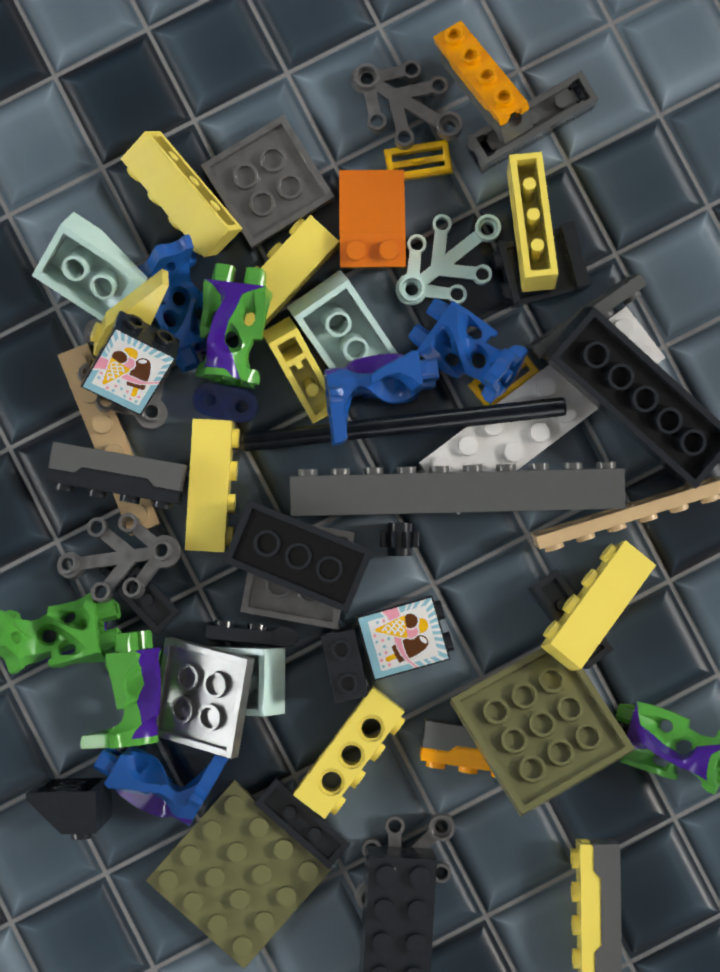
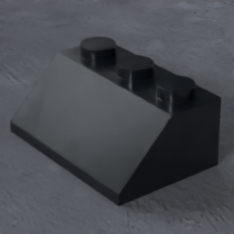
M107 777L45 779L26 793L27 802L60 834H71V839L74 840L92 838V834H96L112 817V789H108L104 784Z

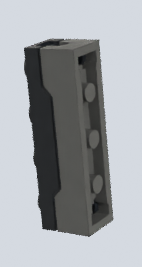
M580 71L528 101L533 128L505 144L493 128L487 125L468 136L466 148L483 174L507 160L509 155L519 153L593 110L598 97L583 72ZM517 117L511 119L509 123L515 122Z
M53 442L46 481L55 483V490L74 493L75 487L87 488V495L107 499V494L110 492L121 494L119 501L139 504L140 498L153 500L152 507L172 510L173 504H182V493L184 492L188 466Z

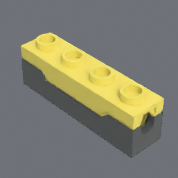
M615 838L576 839V848H571L570 850L571 868L576 869V882H571L572 902H577V915L571 916L572 935H577V948H572L573 969H578V972H622L620 844Z

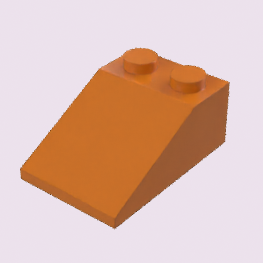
M339 170L340 269L406 267L404 170Z

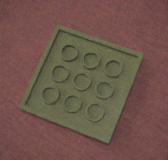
M543 648L450 700L451 706L520 817L632 753L635 749L583 668L570 671Z
M234 780L152 872L146 882L245 969L332 870V866L328 869L254 804L257 799Z

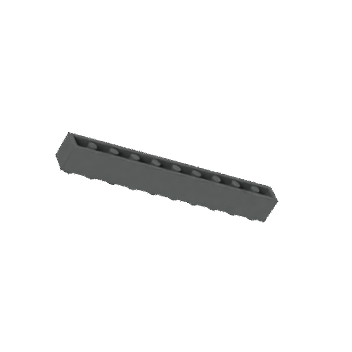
M577 462L562 463L563 469L549 470V463L529 464V470L517 471L516 464H497L496 471H483L482 465H463V472H449V466H429L430 473H416V467H396V473L383 474V467L363 468L364 474L350 475V468L330 469L331 475H318L317 469H298V476H290L291 516L625 509V468H616V462H596V469H583V463Z

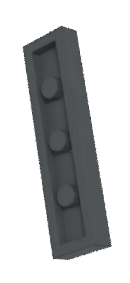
M630 274L584 307H595L608 319L615 313L613 311L614 307L622 302L626 305L637 299L641 295L639 290L645 287L647 283L641 274ZM583 308L527 345L526 349L532 358L540 359Z

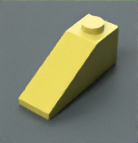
M161 269L109 309L101 323H95L90 335V341L94 342L93 355L97 356L115 324L119 311L136 315L145 323L151 325L169 287L167 270Z
M289 316L264 330L263 337L314 424L328 416L325 380L301 333Z

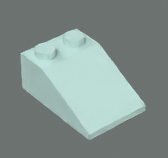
M75 212L60 224L32 274L34 278L101 321L109 309L148 279L101 229Z
M341 270L287 306L329 369L342 368L353 360L368 356L398 354L353 285Z
M209 646L255 658L245 716L265 717L285 714V647Z

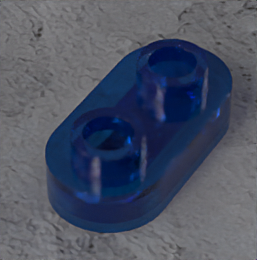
M205 383L200 385L193 395V404L196 410L204 416L236 423H247L254 419L258 412L256 398L246 390ZM214 395L216 403L213 406L205 405L206 396ZM241 401L248 404V409L244 413H239L236 410V405Z

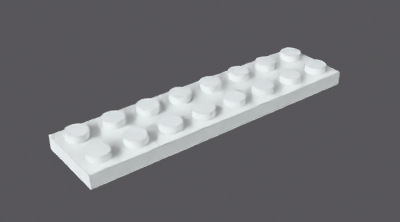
M627 306L609 319L654 362L658 364L666 358ZM548 365L497 404L563 397L566 401V415L466 427L424 458L419 464L426 473H430L429 466H449V472H463V465H482L483 471H496L497 464H516L517 471L598 408L552 366Z

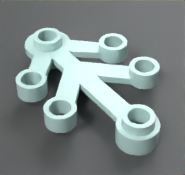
M445 214L437 215L432 222V229L435 233L431 266L421 274V254L426 249V239L420 234L410 236L407 241V249L409 251L407 274L399 278L395 289L398 299L403 304L409 306L418 305L425 298L448 300L450 303L454 301L461 305L467 297V291L462 285L456 284L448 288L429 284L439 276L473 280L478 285L488 284L492 278V270L489 266L480 264L474 267L456 265L455 263L481 242H492L497 239L501 231L499 219L491 214L482 215L475 224V231L445 254L447 233L451 229L452 221ZM438 220H445L448 227L445 230H440L436 227V222ZM483 225H490L493 228V233L485 235L482 233L481 227ZM417 239L422 242L423 247L420 250H414L410 243ZM483 269L488 273V278L486 280H479L476 272ZM413 284L417 287L418 292L415 295H409L406 293L405 288ZM458 289L463 293V298L461 300H454L451 297V292Z

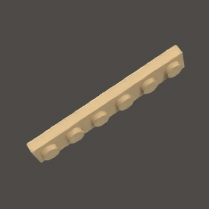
M86 343L59 354L58 358L94 448L134 456L117 412L99 411L95 404L97 395L81 387V382L78 379L79 368L83 364L89 363L91 359H95L91 346ZM103 397L100 398V403L103 406L108 407L112 404L111 401ZM113 493L121 515L125 513L134 514L140 519L141 525L146 529L162 524L155 507H152V500L140 498L139 504L119 501L121 494ZM131 518L126 521L127 529L133 526L134 520Z
M714 476L705 479L696 489L685 485L625 504V509H607L533 532L531 534L534 544L539 549L544 548L545 552L555 551L563 548V542L572 539H576V542L587 541L595 537V532L607 529L608 533L625 529L627 527L626 523L638 519L639 523H644L657 519V513L666 510H669L670 513L684 511L689 508V503L700 500L701 504L720 499V477Z

